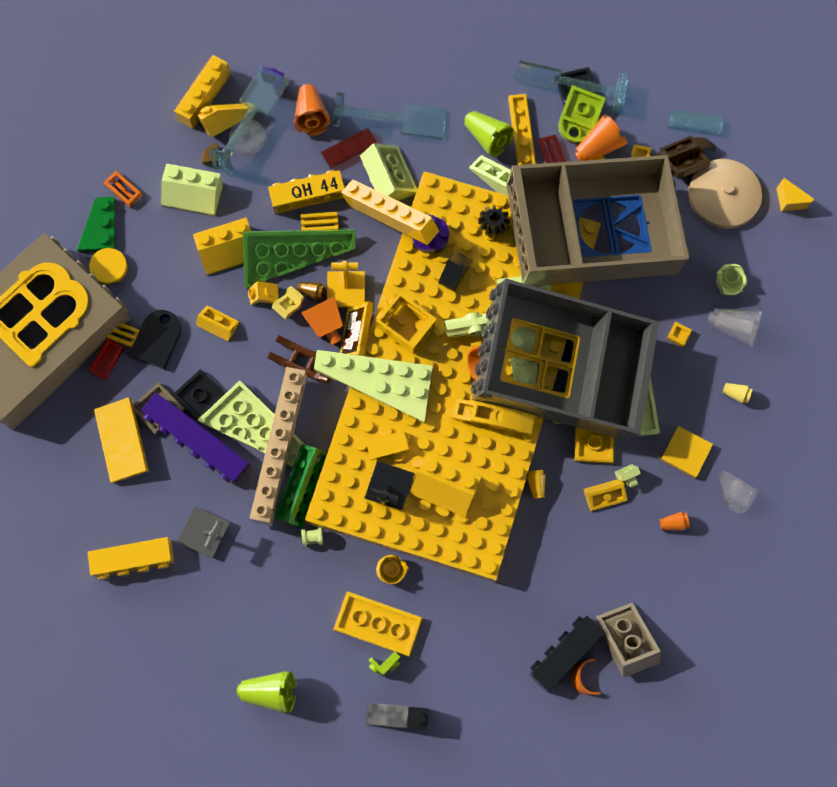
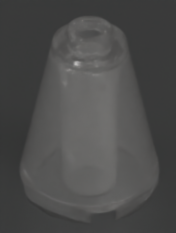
M715 308L714 312L710 311L707 322H710V327L746 346L753 347L763 311Z

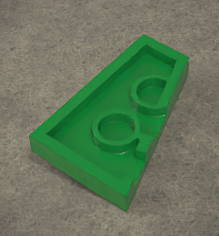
M114 196L95 197L77 247L79 253L96 252L105 248L116 249Z

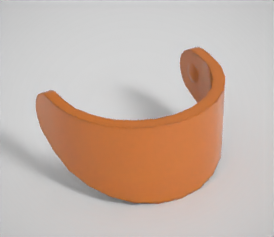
M480 346L471 348L467 355L468 369L475 380L474 370L480 360V356H478Z
M596 659L580 661L572 668L570 681L577 692L584 695L601 694V692L588 691L580 679L582 667L587 662H593Z

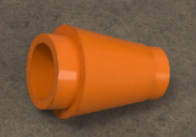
M680 511L659 519L662 531H685L686 528H690L687 512L682 513Z

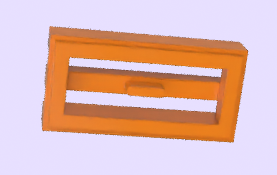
M117 171L103 182L129 208L133 206L134 202L138 201L139 197L143 196L136 187ZM117 177L119 180H121L127 187H129L135 193V195L133 196L129 191H127L120 183H118L115 180V178ZM110 182H112L115 186H117V187H118L124 194H126L130 199H129V200L126 199L119 191H117V190L110 184Z

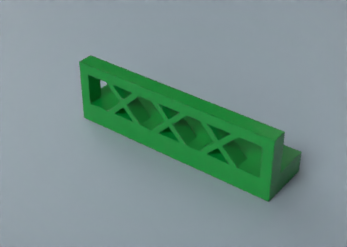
M301 444L274 518L303 528L327 456L326 452ZM319 455H321L319 464H317V458ZM313 475V481L310 483V477ZM307 493L306 500L303 501V496ZM300 511V516L298 518V521L296 522L294 520L296 518L297 513Z

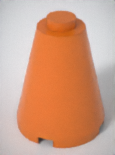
M306 84L299 89L294 126L298 132H306L310 136L321 134L330 125V116L316 87Z
M604 115L577 146L575 157L578 161L594 160L627 144L624 135L620 137V128L609 116L606 117Z

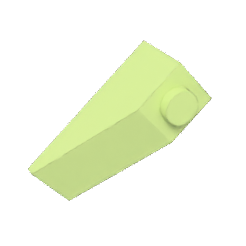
M481 155L469 167L470 170L497 193L508 196L506 182L511 170Z

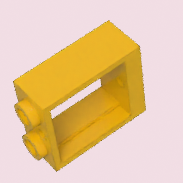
M399 292L397 296H393L389 300V306L386 310L379 312L376 317V325L378 329L414 354L437 325V318ZM400 305L424 321L410 341L386 325Z

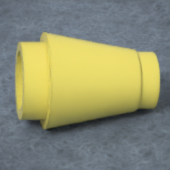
M725 383L722 393L740 403H748L753 389L748 388L747 385Z

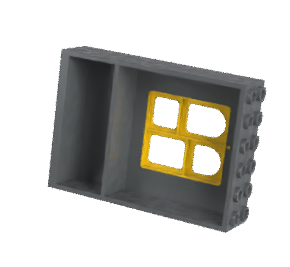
M507 278L498 283L491 290L489 300L492 301L491 306L488 307L486 312L487 325L484 326L482 331L484 340L478 351L480 360L474 370L476 380L471 386L472 400L533 414L535 417L623 440L640 435L659 322ZM525 327L536 332L532 352L520 350L513 345L512 333L516 328ZM545 334L561 337L573 342L572 356L569 363L541 355ZM515 357L538 363L539 371L536 384L529 385L511 379L506 373L507 361ZM549 366L568 372L564 393L548 390L544 387L546 372Z

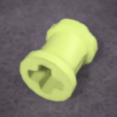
M322 527L318 528V530L309 531L302 529L303 547H306L308 544L319 543L323 545Z

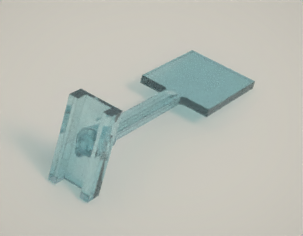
M519 60L513 80L553 89L556 83H561L571 87L573 85L584 90L606 94V96L614 98L612 113L619 114L620 107L624 106L628 74L621 72L616 82V87L604 86L560 76L562 69Z
M260 66L240 99V103L250 108L226 147L222 151L212 147L209 151L214 169L218 170L222 166L225 168L227 175L231 176L234 170L230 158L234 148L256 112L269 116L288 85L289 79Z
M337 92L332 126H339L342 116L350 117L351 115L401 122V134L444 139L446 109L403 103V113L397 114L344 105V93Z

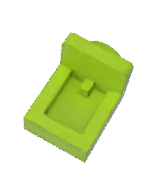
M394 651L381 666L371 657L369 659L371 663L369 667L377 675L381 673L384 676L388 670L393 672L400 665L398 661L400 656Z

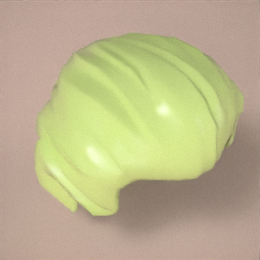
M725 264L718 270L716 284L720 294L737 295L743 292V288L747 284V277L742 266L738 264Z

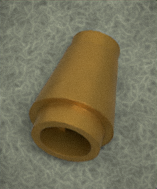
M299 282L297 291L314 300H323L326 294V285H322L321 282Z

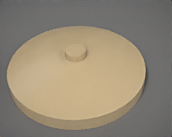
M717 159L710 161L709 167L695 172L689 183L688 200L693 212L706 224L721 229H732L746 224L754 217L761 205L762 189L758 178L747 166L734 160Z

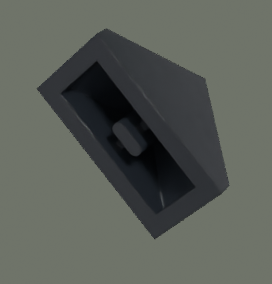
M456 251L448 259L438 284L455 292L473 260Z

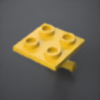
M331 262L332 271H327V300L334 297L338 308H348L365 302V271H347L358 270V262Z

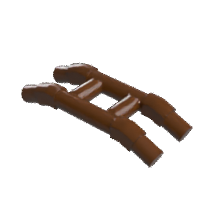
M280 335L276 337L275 342L293 351L288 361L270 351L267 355L268 359L284 368L290 367L305 370L307 377L314 381L330 383L331 378L313 371L316 352ZM300 354L310 358L306 368L295 364Z

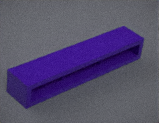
M157 392L141 409L144 414L143 418L150 424L155 422L159 425V431L166 436L172 435L175 438L174 442L182 448L184 446L189 448V453L197 460L201 457L206 461L204 465L212 471L218 470L221 473L220 477L227 483L232 481L235 484L250 466L246 460Z

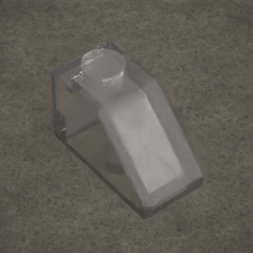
M723 470L717 478L725 504L729 505V509L735 513L748 511L758 490Z

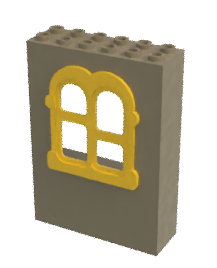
M45 233L0 272V309L17 294H22L33 305V309L13 328H8L0 320V422L12 431L103 346L108 334L114 336L116 333L112 331L115 328L120 330L121 328L118 326L120 323L126 324L131 320L127 314L129 310L125 307L124 303L118 297L115 298L104 284L101 285L98 282L99 280L91 272L89 273L79 260L76 261L66 248L63 249L53 236L49 238ZM39 275H49L54 280V289L46 298L39 300L27 289V285ZM62 295L73 297L76 301L75 311L57 328L52 327L41 316L42 311L56 298ZM32 321H36L48 333V336L34 349L28 348L18 338L19 332Z

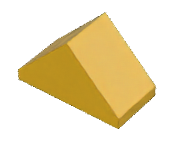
M785 178L777 187L781 212L807 209L814 200V198Z

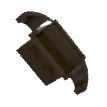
M689 136L659 148V152L654 156L668 155L669 162L672 164V174L677 179L709 167L710 160L704 155V149L710 147L715 151L716 146L707 138H693Z

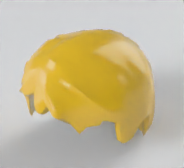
M386 555L378 561L376 573L382 582L388 585L396 584L404 578L409 567L406 562L401 560L400 556Z

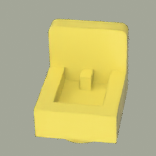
M290 286L286 294L273 303L272 308L286 320L301 308L304 296Z

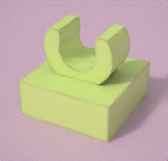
M631 464L615 471L617 479L625 481L627 486L633 487L638 485L635 476L641 474L638 466Z

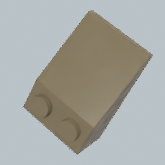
M633 602L596 616L599 627L604 632L603 636L613 661L622 678L660 664L661 651Z

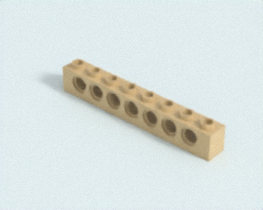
M286 367L249 518L253 523L272 526L307 380L305 370Z

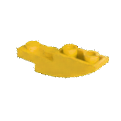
M458 398L453 413L454 419L532 435L535 415L485 402H473Z

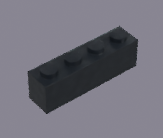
M587 615L583 618L579 616L571 624L574 628L569 633L565 631L558 638L560 642L555 647L551 645L544 652L546 657L541 662L537 660L530 667L532 672L529 675L546 692H549L604 634Z

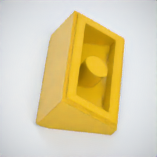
M206 306L197 316L196 325L229 341L240 322Z
M619 479L584 489L590 511L628 501L625 485Z

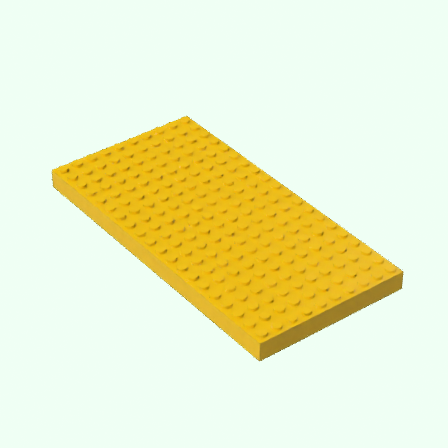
M424 171L412 208L426 215H434L442 219L449 229L448 244L438 253H423L414 246L412 237L402 233L369 330L365 357L432 366L425 422L422 423L393 407H389L364 395L356 389L350 388L305 521L312 526L322 527V529L495 583L543 418L535 417L532 435L454 419L453 413L457 398L474 402L472 400L473 394L470 391L475 379L469 372L467 355L471 348L483 344L484 337L482 335L474 337L463 335L448 338L445 321L464 318L467 314L475 312L486 314L492 301L489 300L490 292L497 286V279L521 276L509 199L507 195ZM495 204L496 209L503 207V212L508 211L509 215L507 218H510V224H508V230L503 231L502 236L496 233V237L493 238L492 233L486 236V230H480L478 219L481 218V211H485L487 206L492 209ZM580 217L578 223L581 238L589 247L594 249L601 223ZM457 251L472 259L473 262L456 291L453 292L438 284V281L448 259ZM584 282L551 285V291L579 299ZM399 292L437 318V325L414 354L378 329L376 325V317L381 310L385 311L389 306V300L393 296H397ZM400 305L386 325L410 341L424 321ZM545 334L541 355L561 361L567 339ZM508 360L506 364V373L511 379H513L510 360ZM551 366L547 368L544 383L546 389H553L558 368ZM404 431L409 451L370 460L366 440ZM425 454L481 477L465 518L410 495L412 485ZM377 461L415 473L403 511L364 499Z

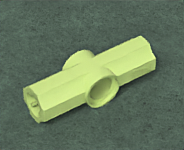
M475 312L467 314L464 318L446 320L445 329L447 337L452 338L463 335L474 337L482 335L483 328L487 325L488 320L486 314Z

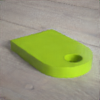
M572 85L558 123L561 136L570 143H581L596 125L606 98ZM575 129L578 132V136L571 137L569 130Z

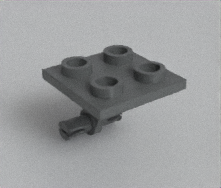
M194 506L177 542L213 558L230 522Z

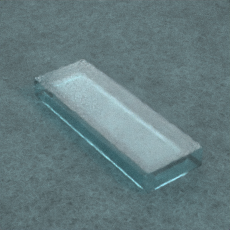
M675 109L669 110L667 128L718 136L722 133L723 117Z

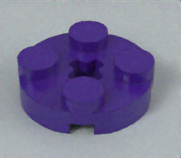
M429 215L433 218L439 230L437 235L428 245L414 238L412 240L414 246L423 253H438L448 244L449 229L442 219Z

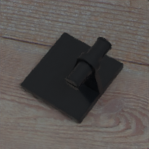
M377 461L364 499L403 511L415 473Z

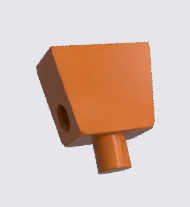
M334 297L301 312L320 339L327 336L331 345L342 341L337 331L344 328Z

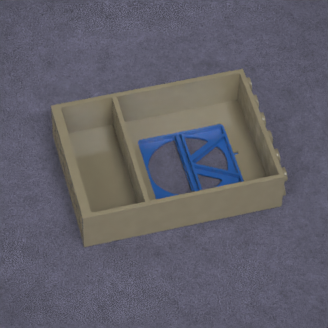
M668 155L513 165L506 186L522 283L540 286L677 275L689 260L690 250L686 246V232L683 231L682 227L683 216L678 208L679 198L675 193L676 182L672 179V164L669 162ZM610 202L620 204L627 209L612 218ZM597 203H601L610 254L592 249L581 238L579 218L588 207ZM634 214L640 225L639 237L614 226ZM616 236L633 243L634 246L625 252L619 253Z

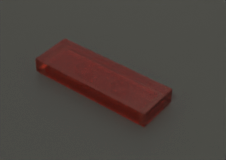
M366 128L322 151L321 155L331 169L366 151L373 143L377 144V141L370 129Z

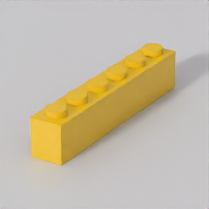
M352 180L341 192L349 207L426 245L439 232L431 216L355 180Z

